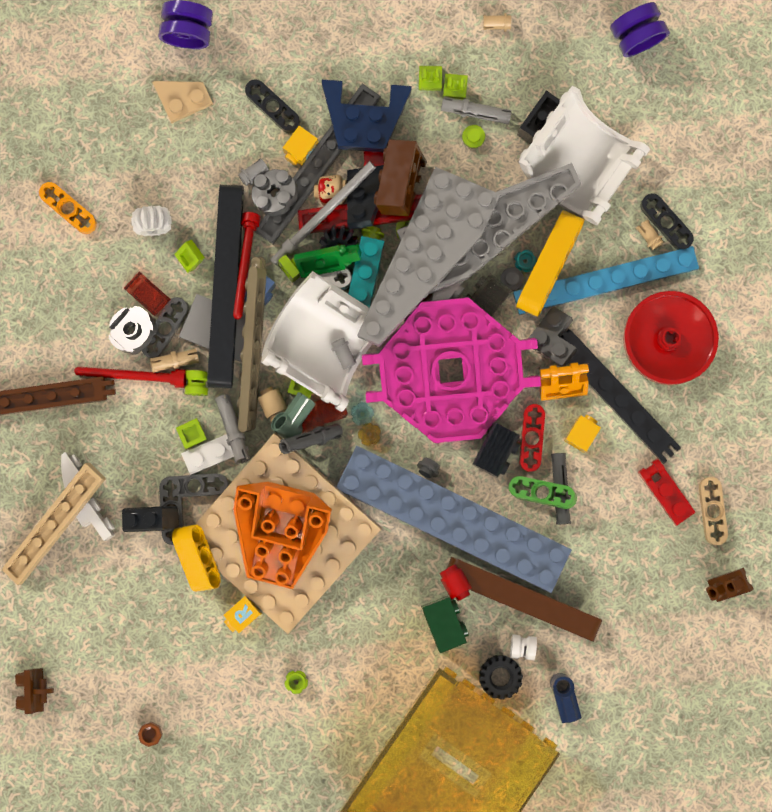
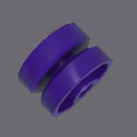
M170 0L164 2L161 11V18L164 22L159 26V40L179 48H207L211 35L207 28L212 26V10L191 1Z
M655 2L640 5L626 12L610 25L614 38L621 40L619 48L624 57H632L656 46L669 36L670 31L666 23L658 20L661 12Z

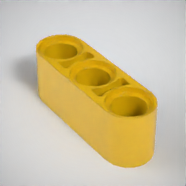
M195 524L175 528L172 533V541L191 589L199 592L218 588L221 582L220 573L202 527Z

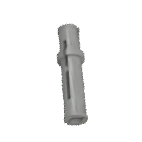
M446 96L443 97L441 111L456 113L464 118L466 116L476 117L509 125L512 111L510 109L469 102V99L459 100Z
M220 395L215 401L227 433V444L231 446L235 463L240 464V460L241 464L246 463L250 460L244 442L246 438L238 430V421L230 395Z

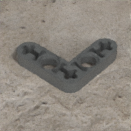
M217 473L165 477L159 486L160 506L175 504L179 510V527H184L182 497L221 495L229 486L228 479L224 475ZM217 477H219L220 481L224 482V486L220 487V491H216L215 487H207L209 492H204L205 482L203 478H208L207 483L215 482ZM172 480V483L177 485V489L173 490V497L178 496V501L169 500L164 502V497L169 498V491L165 490L164 486L168 485L169 481ZM190 480H199L201 488L198 492L193 493L189 491L188 483ZM171 530L162 531L164 542L174 545L172 539L167 537V533L171 532Z

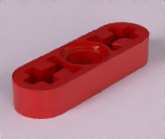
M538 404L529 405L523 413L519 464L526 472L536 471L540 467L542 460L545 411ZM533 408L537 409V413L541 415L535 421V425H540V429L535 427L526 428V423L532 424V417L528 416V412H532ZM533 431L538 434L539 440L537 444L530 445L526 442L525 437L528 432ZM524 447L529 449L538 448V453L533 452L532 458L537 463L533 464L532 468H528V464L524 463V459L529 457V451L524 452Z

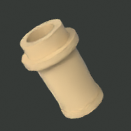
M507 13L497 16L483 15V30H504L506 32L508 29H511V15H507Z
M649 220L642 222L641 226L638 225L636 227V230L639 231L647 242V248L655 250L664 243L662 240L663 236L658 235Z

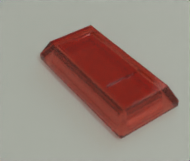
M140 271L124 287L132 297L154 316L171 300Z

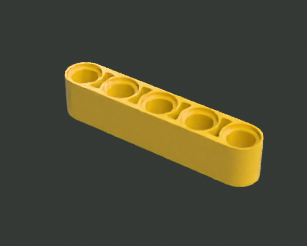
M562 210L521 292L516 308L537 317L540 315L585 221L584 218Z

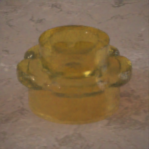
M365 423L362 429L358 431V438L366 446L375 445L380 441L381 430L377 425ZM368 432H371V433H372V436H371V437H369V436L367 435Z

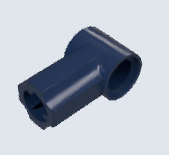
M564 673L555 674L551 678L550 687L555 697L561 723L575 722L582 717L574 691V683ZM560 680H567V688L563 691L557 690V683Z

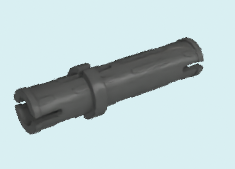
M337 423L327 427L319 426L314 428L313 431L280 440L279 449L283 454H288L313 445L321 446L326 444L327 441L341 438L343 431Z
M566 453L551 454L553 483L568 486ZM554 489V496L561 498L563 503H565L566 499H571L568 492L565 495H559L555 492L556 489ZM555 507L556 525L571 524L570 509Z

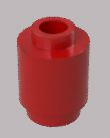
M456 564L439 573L442 577L440 581L451 600L456 598L459 602L470 595L469 590L472 589V586L462 569H459Z

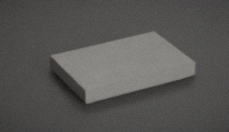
M196 294L179 335L180 338L209 349L211 299ZM244 312L242 318L237 319L235 360L240 362V354L244 347V339L242 337V329L245 325L246 317Z

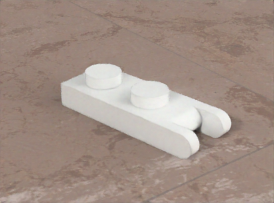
M227 434L181 453L190 475L234 457L231 446L226 441L228 439Z

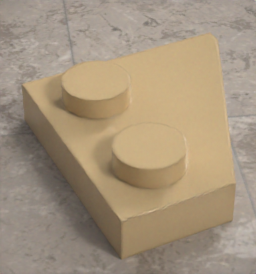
M152 82L171 124L213 105L203 82Z

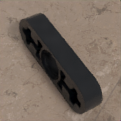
M254 79L246 84V96L258 109L284 132H295L297 127L300 126L299 116L262 81ZM252 87H260V93L265 97L263 101L257 94L251 95ZM276 101L279 104V109L276 112H269L266 109L268 102ZM283 109L286 110L283 113L288 119L294 118L293 126H285L284 118L279 116Z
M654 193L646 195L640 204L642 212L675 249L689 248L694 241L692 232L659 195ZM647 200H649L650 202L655 200L657 202L655 208L658 211H660L662 208L664 209V212H662L657 217V219L654 217V215L657 214L656 210L654 208L648 209L646 207L648 205ZM662 217H670L673 221V226L671 228H664L661 225ZM677 225L680 227V229H678L676 232L680 236H687V245L685 243L679 244L677 242L679 237L676 233H674L672 236L669 234L677 227Z

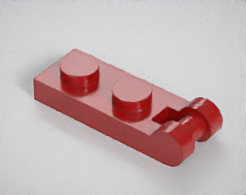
M655 459L651 462V466L647 469L642 468L638 471V474L671 521L677 526L696 512L665 470L661 461ZM658 473L661 478L654 482L652 476Z

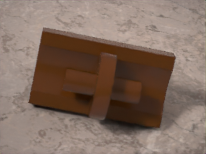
M744 567L707 580L709 586L706 588V591L711 601L716 600L720 602L754 590L747 580Z
M43 668L28 669L15 675L17 687H24V695L17 696L16 709L25 711V714L43 712L44 703H47V694L54 693L53 687H47V679H43Z

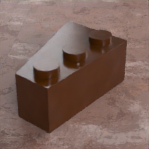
M389 139L388 146L383 152L384 166L383 170L381 169L379 172L380 185L379 190L375 192L374 203L381 214L409 216L416 196L414 186L415 183L421 182L422 177L418 174L421 167H426L427 161L416 141Z

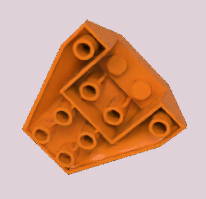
M272 482L237 486L233 510L247 578L293 589L328 532L332 509L315 493Z

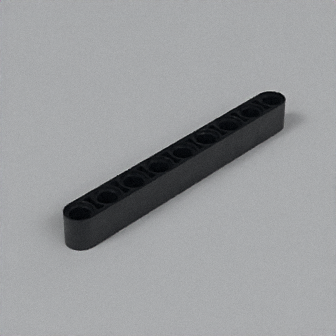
M220 184L207 376L208 388L232 389L237 325V319L233 317L241 256V219L244 200H242V195H244L243 185Z

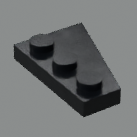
M384 165L375 166L376 169L347 196V224L349 229L373 226L379 210L374 203L375 192L379 190V172L381 169L383 170ZM362 168L347 170V183Z

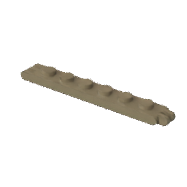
M263 257L252 258L248 278L245 282L247 301L244 304V314L246 317L245 325L242 329L244 347L240 354L242 372L239 375V385L241 386V391L237 400V407L239 409L238 430L240 432L252 431L256 428L267 274L265 268L266 261Z

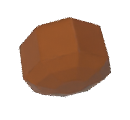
M154 722L142 725L138 732L140 743L147 747L158 744L163 735L160 725Z

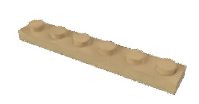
M90 462L82 466L1 569L17 585L24 583L106 480Z

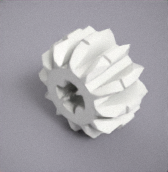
M151 205L135 209L132 212L131 223L133 231L138 235L160 236L171 230L172 219L168 208Z

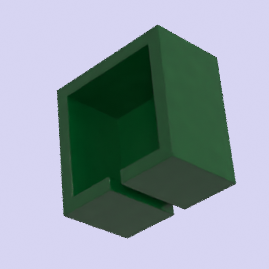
M445 596L421 606L439 653L467 643L465 637H468L469 633L463 621L459 622L457 618L460 610L456 600H450V597Z

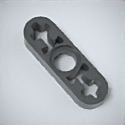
M175 297L170 299L154 323L157 327L156 335L165 339L164 343L160 340L156 344L157 352L149 354V349L147 347L144 348L142 352L146 357H160L188 313V305L182 298ZM182 303L181 308L183 311L181 313L177 312L173 317L177 319L176 323L170 318L165 317L167 313L170 316L173 314V304L178 305ZM169 322L172 329L169 334L163 335L159 332L161 323ZM153 337L149 344L153 345L156 338Z

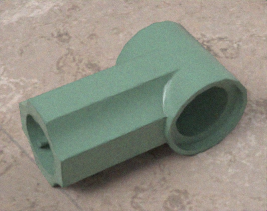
M298 392L285 412H281L273 418L271 429L284 439L301 434L302 423L316 404Z

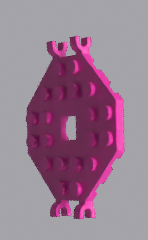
M468 297L420 302L379 353L362 354L363 365L379 364L382 391H366V403L385 402L411 425L426 435L433 443L481 439L523 388L541 386L539 375L523 377L521 350L538 349L537 339L527 338L519 340ZM462 358L464 381L440 383L438 361Z

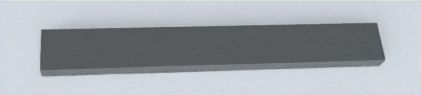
M362 83L347 104L376 106L381 96ZM332 125L293 177L298 185V198L296 202L293 201L289 206L290 209L284 214L277 216L266 214L257 230L254 231L272 245L275 244L313 192L314 185H318L319 178L327 173L343 151L338 149Z

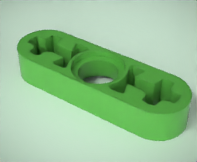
M523 476L514 477L509 483V491L517 499L562 509H570L577 502L575 491L566 485ZM522 482L526 488L531 489V493L527 490H521L518 493L515 486H520ZM542 486L548 487V496L543 499L538 498L537 490ZM554 489H556L555 492L559 495H565L568 492L571 499H566L565 503H563L561 498L554 496Z

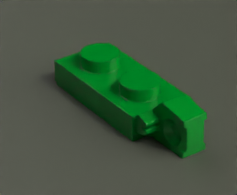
M359 244L347 247L345 245H337L295 254L294 261L301 278H307L312 271L321 275L345 270L346 266L351 265L352 262L361 260L362 252Z

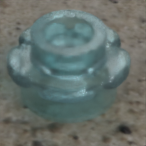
M358 403L351 410L353 422L357 425H368L374 416L373 408L369 407L367 403Z

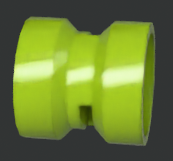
M186 370L185 378L188 382L187 386H185L184 394L208 396V388L206 387L208 372Z

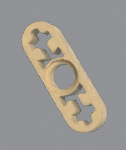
M707 477L699 483L705 539L712 545H722L728 538L722 485L717 478ZM708 481H711L712 485H716V489L712 490L713 498L718 496V501H705V498H710V492L704 489V486L708 485ZM711 504L719 508V515L716 518H711L707 514V508ZM721 520V524H716L717 531L722 532V536L718 537V541H716L715 538L710 536L714 532V525L709 526L708 521L716 522Z

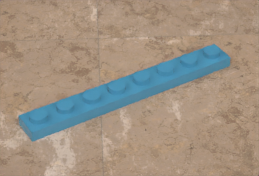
M691 246L687 249H680L558 280L555 282L543 309L698 270L699 266L694 248ZM522 290L513 292L516 305ZM517 308L519 315L527 313Z

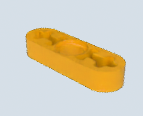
M46 182L40 187V198L80 233L90 234L96 229L97 222L94 216L53 182ZM47 189H55L54 194L60 198L58 203L50 196L46 198L47 193L45 191ZM67 202L74 204V211L71 214H64L62 212V206ZM78 213L85 220L90 218L89 223L91 225L88 228L86 226L80 228L82 223L76 218Z

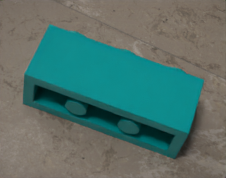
M361 236L359 244L362 252L361 260L355 262L348 294L370 308L383 254L384 241Z

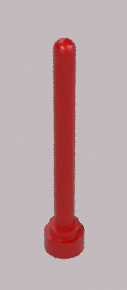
M244 212L241 219V225L245 231L233 311L235 319H241L243 316L246 294L245 282L248 278L253 235L260 225L261 217L254 212Z
M76 367L74 369V373L77 376L168 382L170 385H174L175 388H185L187 382L185 378L186 370L176 369V371H171V373Z

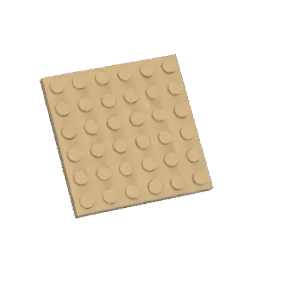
M274 433L196 524L200 525L204 531L218 571L289 634L379 533L382 527L297 451L283 454L279 449L280 440L283 438ZM272 482L315 493L332 509L328 532L293 589L247 578L233 510L237 486Z

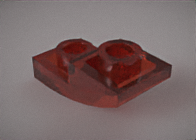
M315 401L316 405L302 423L301 434L313 431L314 428L319 426L324 427L326 423L346 418L348 415L346 408L341 412L331 402Z

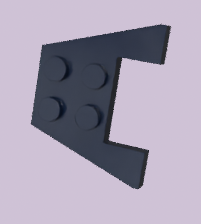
M322 79V89L338 149L383 153L384 149L388 146L389 139L391 140L396 124L411 95L412 86L391 85L389 107L342 104L343 81Z

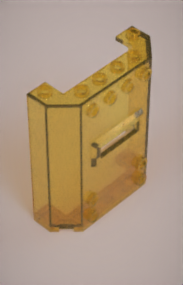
M438 666L338 812H522L560 756V753L556 750L558 745L547 737L543 740L533 732L535 728L525 720L521 723L513 718L515 713L505 706L502 709L495 706L494 702L496 700L485 692L480 695L474 691L476 686L464 678L463 681H460L456 678L458 674L445 666L442 669ZM437 746L478 774L479 777L474 784L432 756L431 754Z

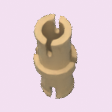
M194 348L178 353L172 351L169 355L150 358L152 371L155 373L172 368L176 370L181 366L199 363L197 350Z

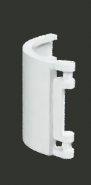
M572 86L568 92L562 95L555 111L550 112L543 128L535 133L529 148L521 153L519 164L525 176L531 179L572 163L581 185L558 205L570 213L582 217L594 225H598L601 221V215L611 207L608 203L610 198L631 168H638L641 163L640 159L647 155L650 148L643 142L630 140L604 124L588 109L583 101L580 89Z
M312 271L295 290L277 317L265 342L261 354V363L274 367L275 371L280 375L284 374L320 396L324 402H331L337 410L344 411L349 402L346 395L352 376L362 360V354H366L372 346V343L357 337L370 308ZM341 338L349 342L348 347L357 362L355 365L344 370L335 351L331 350L333 348L331 344Z

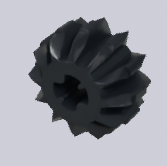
M334 224L331 230L326 229L323 234L324 236L320 238L319 243L322 245L320 249L337 246V243H341L346 247L357 245L359 238L358 236H353V229L346 231L345 225L338 229Z

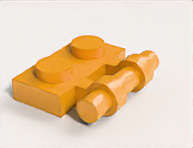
M577 362L570 363V366L557 367V365L549 366L548 369H540L541 401L587 395L588 377L584 373H589L588 364L578 365Z

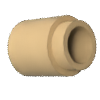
M271 386L259 392L261 396L257 399L267 419H270L272 422L277 414L285 412L287 405L279 389H273Z

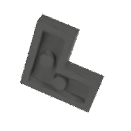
M552 306L529 337L537 339L538 349L533 350L560 367L567 366L578 351L575 346L561 338L572 323V317Z

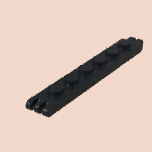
M570 329L565 331L561 338L575 346L578 350L569 364L577 362L578 365L588 364L589 373H584L587 374L588 385L648 449L665 464L667 459L662 453L665 452L671 458L674 453L669 449V446L671 445L678 452L681 449L678 443Z

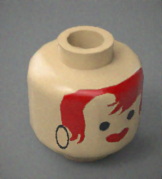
M341 175L320 177L318 185H314L315 199H319L321 204L325 206L347 184V180H343Z

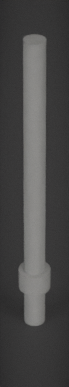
M369 161L291 239L288 238L282 244L283 247L270 260L277 266L278 260L285 254L286 256L288 254L292 255L298 249V245L376 169L374 164Z

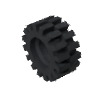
M495 655L488 658L482 664L479 671V682L483 690L492 698L504 700L505 698L513 697V694H517L519 687L522 686L523 674L520 666L512 658L505 655ZM497 668H505L510 674L509 682L504 686H497L492 682V673Z

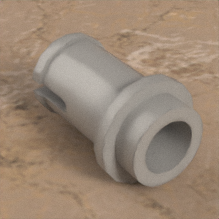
M260 158L247 169H241V173L238 176L245 186L248 184L252 185L255 177L269 171V168Z
M341 338L331 344L333 347L331 350L335 351L344 370L355 365L357 362L348 347L349 342Z

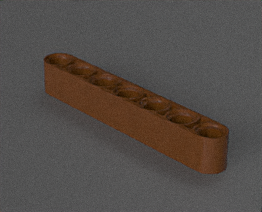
M454 557L450 558L447 568L454 564L459 569L461 568L472 586L471 591L587 640L595 641L603 621L602 619Z

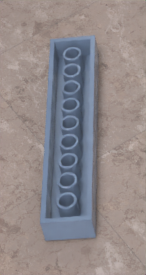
M357 445L337 485V488L343 493L552 593L572 549Z

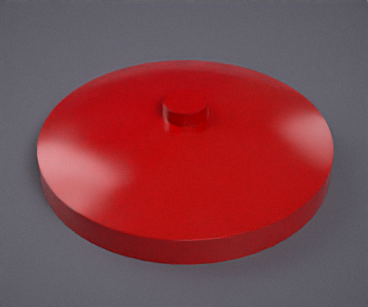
M663 291L642 300L627 318L623 333L624 349L631 365L646 379L662 385H679L700 376L714 360L719 342L717 324L710 310L697 298L679 291Z

